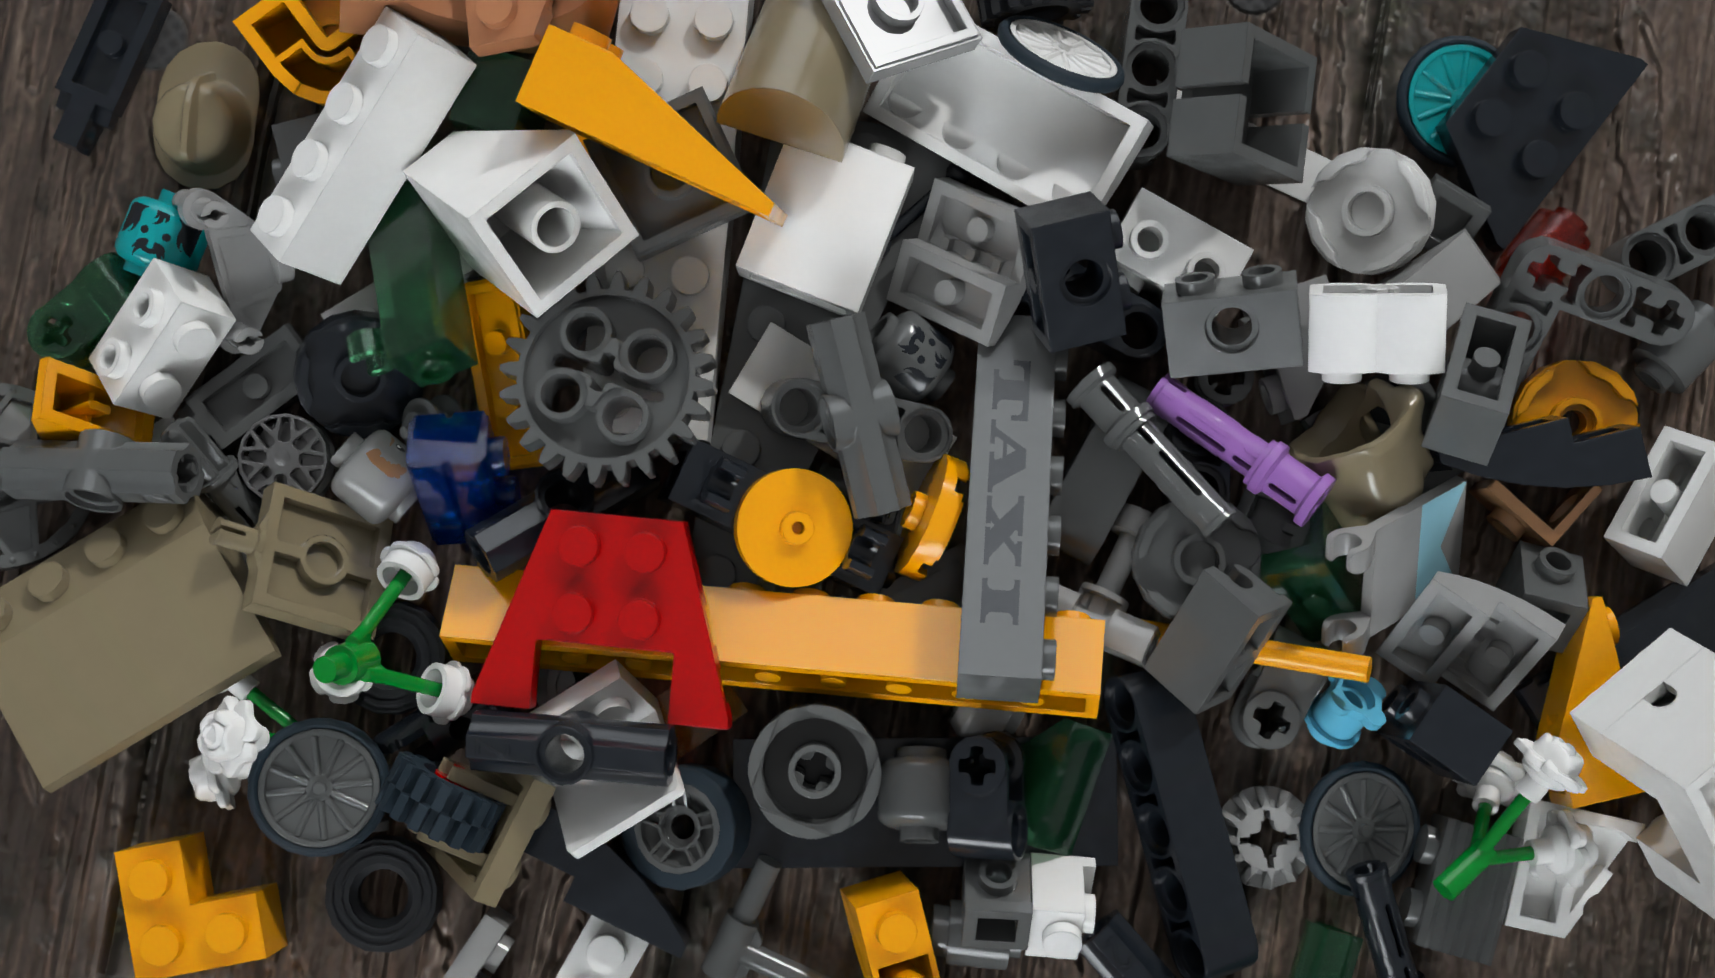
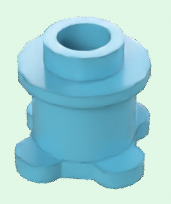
M1328 676L1331 685L1314 698L1304 720L1310 734L1318 742L1340 750L1350 749L1359 741L1363 727L1371 731H1377L1385 724L1386 716L1382 712V700L1386 697V691L1383 685L1373 677H1370L1368 683Z

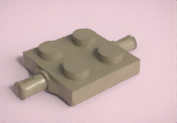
M274 481L264 489L258 522L254 528L218 517L211 528L210 533L213 534L209 537V543L245 553L247 556L248 577L241 610L346 640L360 625L385 590L377 577V568L381 563L380 555L382 550L390 546L393 521L387 518L379 524H371L347 504ZM426 592L417 600H404L399 597L397 599L419 606L424 600ZM376 629L372 633L371 640L376 636Z

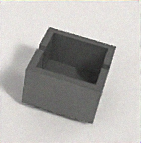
M1250 22L1182 29L1179 55L1175 62V87L1182 89L1181 99L1173 100L1172 116L1167 126V157L1236 186L1303 183L1309 126L1301 123L1248 127L1249 118L1311 114L1317 57Z

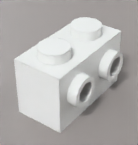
M1143 187L1131 202L1120 222L1123 232V247L1115 250L1118 272L1122 271L1125 274L1130 292L1139 295L1142 289L1162 300L1164 284L1175 283L1176 277L1186 273L1211 272L1215 275V279L1240 276L1254 251L1252 248Z
M153 258L88 359L114 405L170 420L235 323L236 318L209 276Z
M1664 426L1647 456L1652 477L1633 482L1603 537L1630 565L1688 586L1715 537V442Z

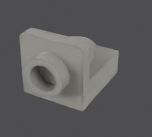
M498 905L496 908L491 907L443 978H490L481 970L484 967L494 974L516 940L508 936L506 932L516 917Z

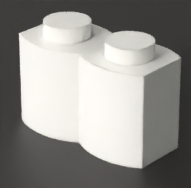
M1410 282L1387 284L1323 283L1310 285L1308 372L1321 373L1322 381L1332 384L1357 383L1362 380V374L1385 373L1389 374V381L1406 385L1427 383L1430 381V374L1445 373L1446 284Z

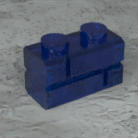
M484 410L455 412L451 418H446L444 413L415 415L409 421L406 466L432 540H435L437 545L466 543L465 530L521 499L517 475L506 476L509 475L510 454L506 436H494L489 415H486Z

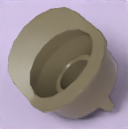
M218 41L196 43L180 51L166 66L152 118L155 154L164 171L181 185L206 190L220 189L235 181L249 165L255 141L260 102V82L251 60L236 47Z

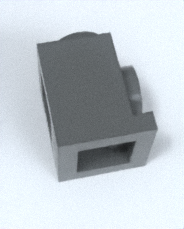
M1024 853L1020 861L964 858L961 947L1027 950L1033 915L1030 854Z

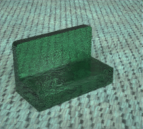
M1325 501L1310 518L1311 544L1261 555V578L1277 594H1284L1293 602L1287 613L1304 637L1313 642L1321 641L1322 624L1327 617L1340 613L1361 611L1363 573L1352 574L1347 571V555L1338 556L1333 561L1325 558L1327 535L1336 529L1342 528Z

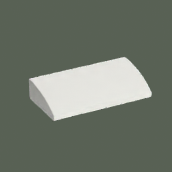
M977 25L976 27L983 38L975 50L879 80L863 109L864 113L1028 206L1091 191L1106 205L1154 128L1148 119L1101 93L1076 90L1037 74L1011 56L1001 45L996 35Z

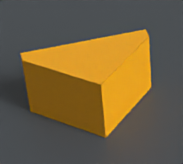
M51 357L40 359L31 421L41 440L78 441L81 431L85 429H102L119 433L135 442H152L154 415L114 405L97 374Z

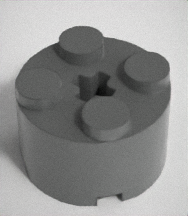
M803 702L789 706L779 712L763 728L752 747L749 757V783L758 807L771 824L781 831L798 838L821 839L849 829L862 820L870 811L877 798L881 784V760L872 733L854 713L829 702ZM815 752H820L826 755V767L834 771L831 778L820 776L815 785L808 784L804 781L805 770L797 766V762L800 758L811 760Z

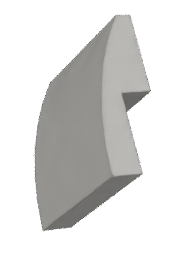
M934 178L918 238L903 239L886 299L987 347L995 346L1026 290L1014 209L1020 207L952 178Z
M1438 571L1375 653L1416 681L1436 683L1442 676L1494 712L1558 640L1566 624L1527 601L1499 588L1460 575Z

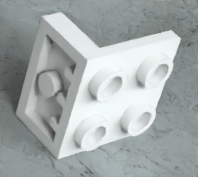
M616 659L530 712L565 716L570 712L583 710L594 713L600 719L665 724L658 699ZM562 734L561 745L564 752L572 759L584 760V750L580 742L573 736ZM677 762L674 768L673 781L668 787L580 780L573 785L564 786L552 783L556 787L553 795L566 849L576 859L583 857L681 797L685 792Z

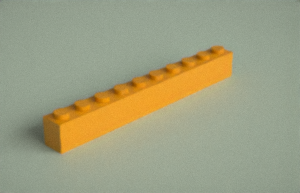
M455 564L439 634L453 660L485 663L524 570H517L496 583L492 578L486 577L478 564L477 566ZM747 582L733 583L729 588L703 586L707 603L705 610L713 645H716L721 665V670L719 671L723 685L1097 719L1101 693L1105 620L1091 619L1086 613L1075 610H1062L1057 612V617L1044 618V639H1055L1057 641L1054 681L1042 680L1038 703L956 698L962 608L952 601L929 599L922 604L895 602L888 596L876 593L862 594L857 599L831 597L825 591L815 588H799L794 590L793 593L766 591L759 585ZM542 640L540 669L594 673L616 659L634 677L672 680L674 655L666 652Z

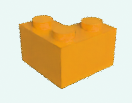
M204 831L144 842L114 852L135 978H167L266 959L288 946L277 882L214 894Z

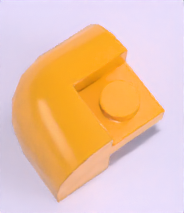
M261 0L232 21L275 78L298 97L322 106L326 105L330 91L344 76L359 51L364 35L339 32L340 0Z

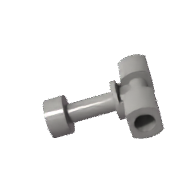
M1125 503L1111 528V531L1119 537L1097 584L1083 582L1078 592L1059 585L1057 612L1075 610L1086 613L1091 619L1105 620L1103 651L1143 668L1155 650L1161 634L1158 626L1127 614L1126 611L1129 603L1119 595L1132 570L1131 551L1138 530L1152 513L1141 507Z

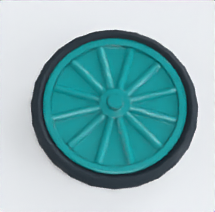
M1447 36L1435 39L1421 47L1409 59L1400 75L1396 90V111L1400 126L1408 141L1417 151L1435 163L1448 167H1457L1454 160L1447 156L1435 127L1456 100L1460 99L1464 94V90L1496 51V48L1486 41L1470 36Z

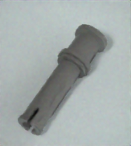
M1105 362L1098 366L1071 391L1066 399L1073 409L1081 407L1106 434L1103 440L1110 449L1114 448L1117 452L1124 449L1158 486L1160 491L1171 500L1201 533L1200 536L1204 540L1209 539L1223 528L1236 515L1237 511L1226 503L1195 469L1192 463L1153 423L1156 419V416L1153 414L1154 409L1148 402L1139 403L1115 377L1117 372L1115 366L1111 362Z

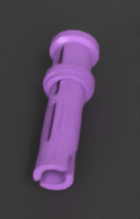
M1169 373L1161 378L1146 400L1154 409L1153 413L1165 419L1187 437L1216 457L1218 456L1232 466L1233 469L1245 476L1243 483L1247 485L1246 489L1255 495L1263 492L1294 514L1293 522L1300 527H1303L1310 520L1336 483L1337 479L1327 473L1320 476L1289 455L1290 447L1282 441L1276 442L1272 440L1270 443H1267L1213 404L1189 390L1175 378L1170 379Z

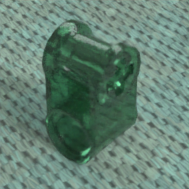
M116 252L107 253L94 259L78 273L69 285L44 306L37 309L31 316L27 326V337L32 349L44 358L51 357L81 369L90 368L92 364L88 358L140 280V277L123 269L125 260ZM50 319L57 320L54 324L48 322ZM67 328H69L67 332L71 337L72 341L69 345L66 346L68 341L66 337L63 335V333ZM82 350L86 351L83 355L79 354Z

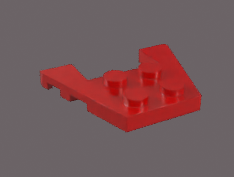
M551 509L472 690L471 703L523 709L536 707L542 640L672 653L674 659L668 724L720 730L730 729L733 717L730 704L726 702L719 671L721 670L717 647L713 645L705 610L707 603L688 522Z

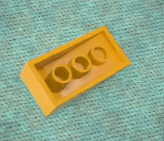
M577 22L573 23L570 32L551 24L548 25L515 100L516 102L554 124L571 130L576 134L783 227L788 215L620 60L624 51L611 44L612 39Z

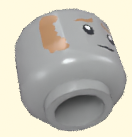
M377 430L365 440L354 432L330 459V462L339 469L331 481L332 492L371 524H379L387 518L396 524L429 486L422 480L426 471L425 462L386 430Z

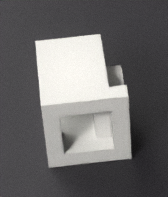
M1031 852V902H1033V915L1028 948L1025 950V955L1077 960L1078 953L1082 949V933L1092 934L1095 926L1096 897L1095 894H1091L1096 870V860L1091 857Z

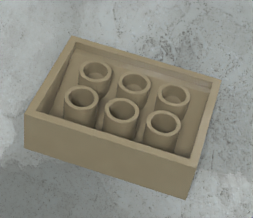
M205 494L194 495L187 504L141 503L0 587V710L41 786L49 793H53L281 657L267 617L241 610L248 577V568L242 553L209 543V537L213 534L210 531L215 520L218 517H223L226 520L229 519Z

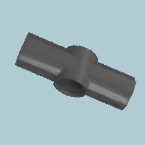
M865 311L807 325L813 360L823 392L818 400L821 423L832 451L838 452L853 517L862 519L880 516L912 505L909 495L910 491L903 470L904 467L895 438L900 434L898 408L890 385L885 379L880 377Z
M85 429L80 432L78 441L17 439L14 445L3 447L0 453L1 490L12 498L66 500L80 508L101 513H117L122 510L124 502L187 504L191 497L200 495L205 478L201 465V452L190 443L135 442L119 433L102 429Z

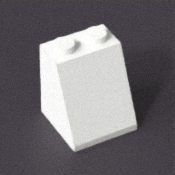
M571 130L453 131L402 171L470 267L536 318L540 317L639 236L577 135Z

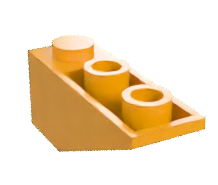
M1603 596L1588 597L1589 610L1563 653H1556L1536 735V740L1544 733H1550L1552 736L1559 737L1565 743L1571 744L1583 757L1584 765L1579 777L1588 788L1584 794L1567 792L1566 789L1564 791L1548 790L1551 803L1573 809L1645 792L1591 755L1570 715V712L1620 670L1615 645L1620 640L1619 626L1613 611L1605 606Z
M901 870L840 888L854 948L864 978H940L919 890Z

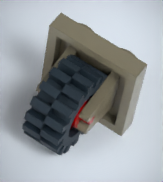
M400 751L375 799V804H378V808L383 812L390 813L389 817L395 821L408 824L407 829L417 834V840L431 845L430 855L472 900L496 908L504 890L514 883L519 874L521 857L534 831L543 825L549 815L551 798L556 787L543 776L471 770L470 765L443 757L441 762L436 760L430 761L423 755L417 753L414 755L408 751Z

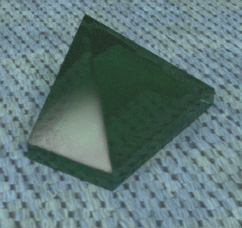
M1064 718L1022 745L1026 759L1025 807L1028 815L1027 845L1071 856L1112 734Z

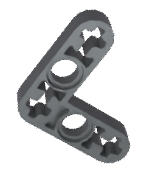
M1544 236L1529 238L1516 248L1500 277L1501 284L1494 289L1485 307L1506 314L1513 311L1525 312L1532 321L1514 396L1559 310L1649 344L1659 346L1674 344L1684 338L1692 329L1695 320V310L1692 302L1673 284L1554 238ZM1550 254V261L1561 272L1571 275L1568 287L1561 279L1548 274H1542L1537 282H1535V277L1528 270L1529 265L1532 261L1543 263ZM1604 275L1617 278L1619 289L1611 302L1599 307L1590 306L1585 302V290L1592 280ZM1637 296L1643 303L1656 308H1662L1667 303L1674 311V314L1670 320L1659 318L1654 324L1642 310L1632 307L1635 297Z

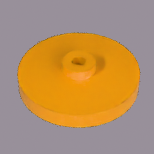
M800 468L773 471L755 481L742 496L736 509L733 525L736 547L748 568L763 580L784 587L809 586L831 575L844 560L850 547L853 533L851 511L839 488L823 475Z

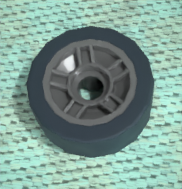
M693 762L678 765L685 792L681 797L621 833L625 853L639 874L659 887L680 891L716 881L737 866L748 847L752 822L746 797L734 780L714 766ZM685 814L692 818L695 825L694 833L687 839H685L687 832L684 829L683 823L677 821L678 816Z

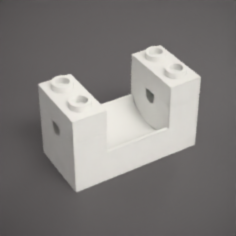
M1669 628L1596 691L1592 692L1570 712V715L1593 757L1658 800L1664 814L1656 817L1644 831L1635 837L1655 876L1715 919V653L1674 629Z

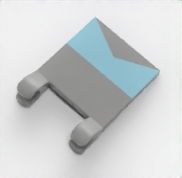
M1456 475L1416 497L1408 504L1396 508L1367 525L1340 528L1327 535L1325 558L1333 561L1338 556L1347 555L1346 569L1352 574L1363 573L1361 611L1331 615L1323 621L1321 643L1323 645L1329 646L1333 641L1343 640L1342 652L1363 655L1369 638L1399 621L1438 571L1459 575L1467 480Z

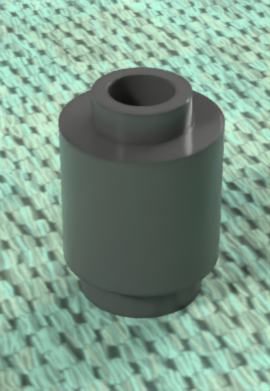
M1691 300L1695 310V320L1692 329L1681 340L1665 346L1653 345L1642 341L1633 350L1632 356L1637 364L1634 372L1639 380L1648 388L1660 394H1664L1667 390L1681 394L1715 360V309L1700 300ZM1672 310L1664 319L1670 320L1674 311Z
M950 899L948 905L933 904L929 934L935 957L944 958V964L1006 970L1009 958L1020 959L1022 950L961 947L962 900Z

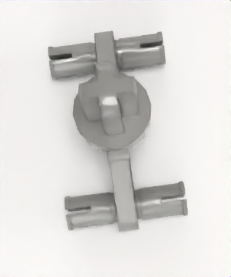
M203 188L182 189L173 196L172 205L178 206L176 210L186 225L198 230H204L222 297L236 318L235 323L219 347L233 354L254 355L263 347L264 339L258 336H262L260 330L278 292L282 289V283L294 280L295 269L297 268L279 262L250 231L255 221L214 192Z

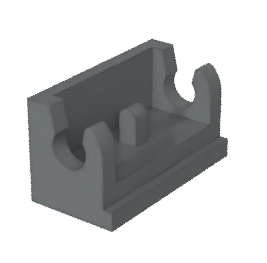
M1234 564L1228 575L1214 566L1206 568L1199 576L1143 668L1197 715L1231 698L1293 602L1284 594H1277L1259 577L1241 565Z

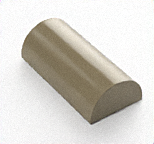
M765 0L718 110L716 123L842 163L871 83H865L821 0Z

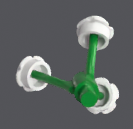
M395 541L391 546H387L382 550L380 555L381 563L377 568V577L385 588L384 592L360 625L346 638L344 643L338 644L335 641H331L317 650L313 658V668L309 672L310 682L318 694L328 695L330 701L336 704H348L356 701L359 693L368 691L373 683L417 692V706L420 712L431 715L435 723L446 725L449 721H455L460 716L465 715L473 705L471 703V693L475 682L471 678L468 668L455 660L449 661L447 664L435 662L426 668L421 678L388 670L381 665L380 652L371 641L373 631L398 597L404 600H417L425 592L434 590L439 583L437 576L440 569L436 563L434 553L427 546L417 541Z

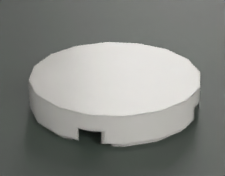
M1360 147L1336 156L1318 173L1312 185L1314 189L1310 196V203L1306 205L1305 221L1312 244L1327 262L1356 274L1379 275L1403 267L1422 251L1434 229L1436 200L1430 179L1414 160L1392 149Z

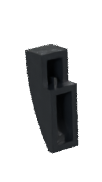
M1549 415L1503 427L1487 466L1429 449L1433 462L1477 476L1521 485L1561 488L1605 486L1652 477L1640 426L1617 424L1572 435L1568 417Z
M552 797L551 809L547 819L541 827L534 831L524 852L575 877L563 901L681 959L691 935L663 890L638 873L626 855L624 847L615 838H612L579 859H576L567 852L555 799Z

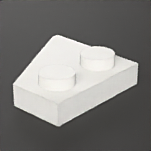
M1540 800L1538 804L1530 802L1514 822L1512 830L1513 836L1524 839L1522 847H1524L1527 840L1540 838L1541 831L1546 826L1548 811L1569 809L1575 822L1585 824L1593 831V841L1598 846V859L1593 864L1592 869L1585 871L1583 886L1572 888V886L1561 888L1554 873L1546 865L1531 866L1527 861L1518 862L1502 924L1565 938L1583 915V908L1587 900L1598 894L1613 875L1607 868L1628 841L1637 843L1635 837L1644 831L1645 824L1579 808L1573 809Z

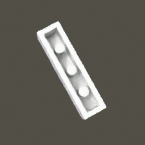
M385 6L375 25L364 35L360 49L344 76L330 91L325 107L305 140L296 147L291 163L271 196L262 203L257 219L250 231L279 262L341 285L406 181L407 177L402 171L421 157L477 64L444 36Z

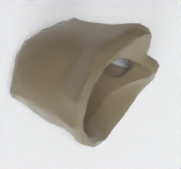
M1379 378L1369 381L1367 385L1362 382L1345 384L1317 415L1312 427L1289 443V455L1318 475L1323 476L1328 473L1337 479L1323 503L1343 528L1367 525L1423 494L1424 481L1434 466V462L1429 449L1421 447L1424 438L1422 432V413L1425 405L1424 394L1421 389L1411 385L1395 387ZM1377 406L1383 408L1390 418L1391 427L1383 434L1380 433L1370 414V411Z

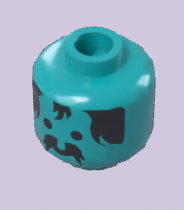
M162 189L158 200L141 196L131 202L114 246L117 254L126 260L123 266L124 270L142 276L152 259L157 258L197 272L208 242L204 230L192 228L181 220L176 210L178 206L172 205V199L176 193Z

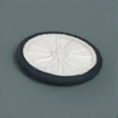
M1012 16L999 24L997 35L1001 45L1008 53L1027 68L1049 80L1090 93L1114 92L1124 84L1125 73L1117 59L1101 45L1075 30L1032 16Z

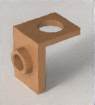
M1496 479L1478 481L1468 492L1490 511L1486 517L1488 522L1506 538L1514 542L1521 539L1524 542L1552 547L1603 489L1599 486L1572 487L1543 521Z

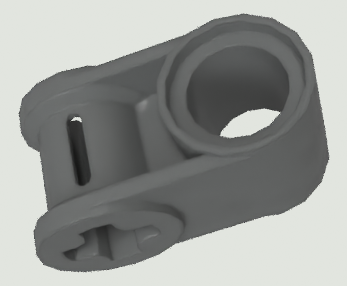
M1279 624L1268 639L1326 649ZM1252 664L1229 716L1230 729L1235 738L1243 745L1255 749H1280L1290 744L1297 736L1314 698L1324 686L1328 676ZM1256 709H1269L1268 718L1276 722L1273 731H1260L1261 723L1253 718Z

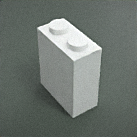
M849 142L842 163L783 144L764 193L788 216L783 227L755 215L735 265L739 276L842 316L861 312L913 182L915 167L904 164L906 156L903 153L879 143H871L869 149Z

